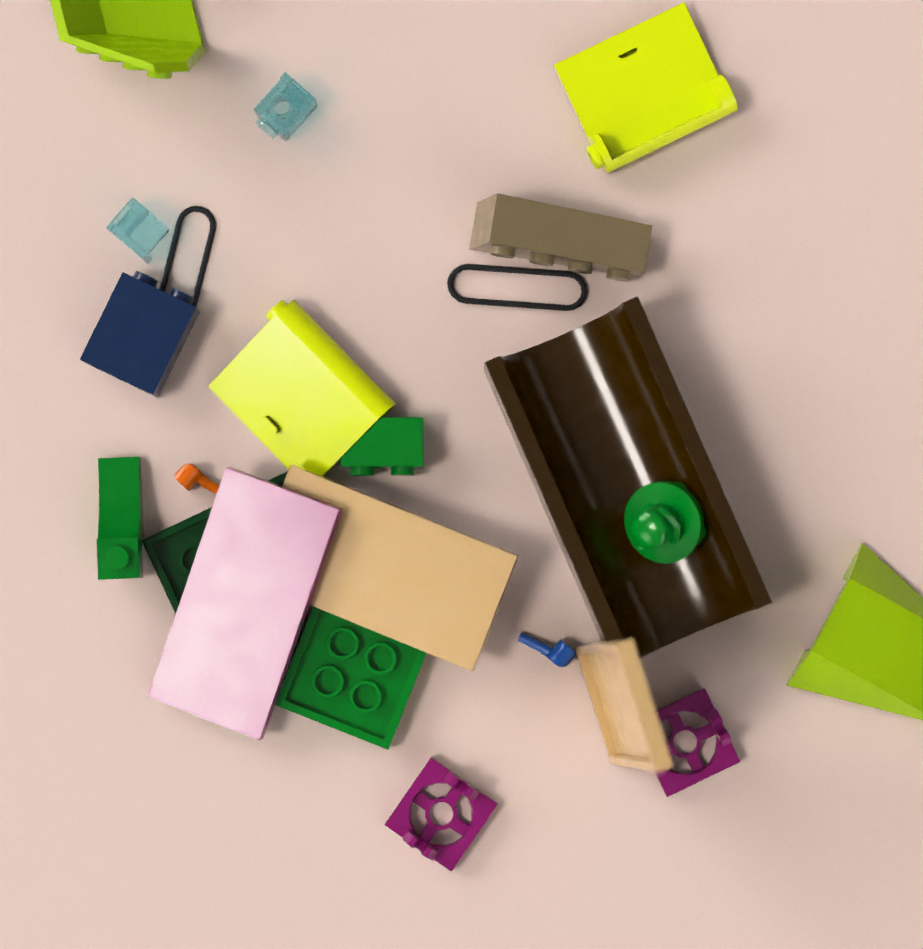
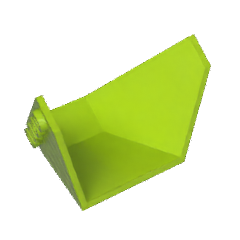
M50 0L60 41L76 46V52L99 54V60L123 62V68L147 70L148 77L170 79L172 78V72L190 71L205 53L193 0Z

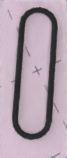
M191 206L182 211L176 221L160 290L164 292L166 290L184 218L189 213L201 212L209 219L210 230L193 294L194 301L192 305L197 307L216 231V221L208 209L202 206Z
M464 264L454 268L447 281L448 291L451 296L458 302L465 304L570 311L580 307L587 295V286L583 278L577 273L570 271ZM463 270L570 277L575 279L581 286V295L577 302L570 305L465 298L456 293L453 282L455 276Z

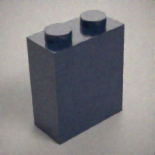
M137 270L133 277L122 272L80 360L158 398L200 311L192 305L194 298L175 288H172L170 294L155 288L158 282L156 279Z

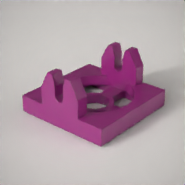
M705 688L656 710L660 725L667 719L673 730L669 736V743L666 744L670 756L675 754L680 758H686L692 770L690 773H683L669 768L655 772L666 797L740 762L732 745L731 736L727 729H725L723 720L717 709L714 708ZM683 711L696 713L705 718L709 723L695 730L690 726H684L678 713ZM683 730L693 732L697 740L695 749L687 754L678 752L673 744L675 735ZM716 735L715 753L709 763L704 766L698 755L701 742Z
M431 757L384 825L401 836L402 840L410 847L421 851L423 856L430 860L434 859L452 872L498 803ZM433 784H448L452 787L445 797H438L433 800L421 792L424 788ZM462 794L468 798L472 809L470 825L457 817L455 804ZM413 802L425 810V818L427 820V824L419 835L416 833L411 821V806ZM445 802L451 806L453 817L448 824L437 825L430 819L429 811L435 803ZM451 828L462 836L457 841L447 845L429 843L437 830Z

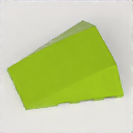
M861 543L843 577L846 580L810 650H804L786 685L923 720V597L864 543Z

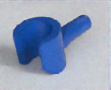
M523 632L518 638L519 642L541 652L542 655L546 656L558 667L567 666L576 656V653L561 639L551 649L546 643Z

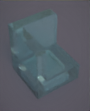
M133 197L106 227L147 264L152 259L149 255L150 252L169 231L163 222Z

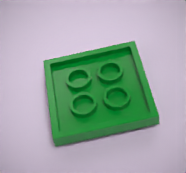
M313 606L275 705L388 750L426 652Z

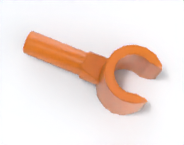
M184 464L174 475L175 479L188 491L198 482L203 488L217 494L219 484L210 480L193 464Z

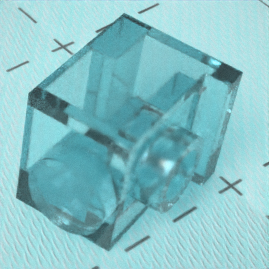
M284 72L278 83L253 109L259 118L255 124L271 139L279 135L286 142L318 107L316 99ZM281 101L289 104V110L285 114H278L274 110L275 106Z

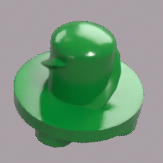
M656 481L638 489L627 503L624 524L628 539L642 556L651 561L664 564L680 561L695 551L705 537L706 529L701 507L686 485L681 482Z

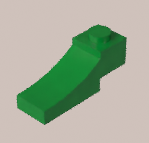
M141 457L98 458L99 521L98 539H96L98 580L143 578L142 538H144Z

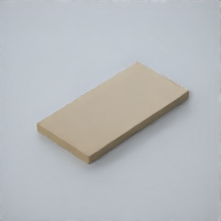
M290 465L283 487L343 509L310 605L457 666L474 671L519 555L298 466Z
M633 638L593 642L575 647L610 763L652 772H660L672 768L671 757Z

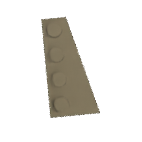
M497 193L477 202L469 250L487 252L502 258L517 257L529 259L530 263L542 266H553V264L568 266L569 271L582 274H592V270L606 272V278L630 282L631 277L645 273L652 225Z

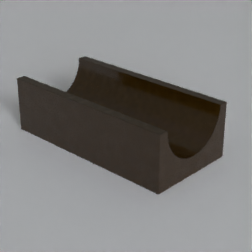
M638 296L623 302L612 311L563 335L507 356H498L485 362L484 373L602 642L633 638L640 659L705 628L772 603ZM656 481H677L686 485L689 492L698 501L703 513L706 529L704 539L689 556L674 563H657L642 556L629 541L625 530L624 515L629 499L638 489Z

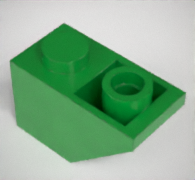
M382 417L341 458V467L343 469H350V476H374V469H391V476H415V468H423V417Z

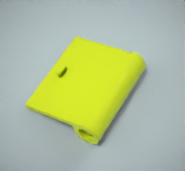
M684 2L553 65L591 146L586 148L588 157L596 170L602 167L606 174L738 111L734 94L724 76L717 74Z
M281 300L266 315L270 321L208 387L288 469L290 465H295L324 476L365 433L395 407L396 403L295 300L288 304ZM268 416L279 426V428L268 418Z

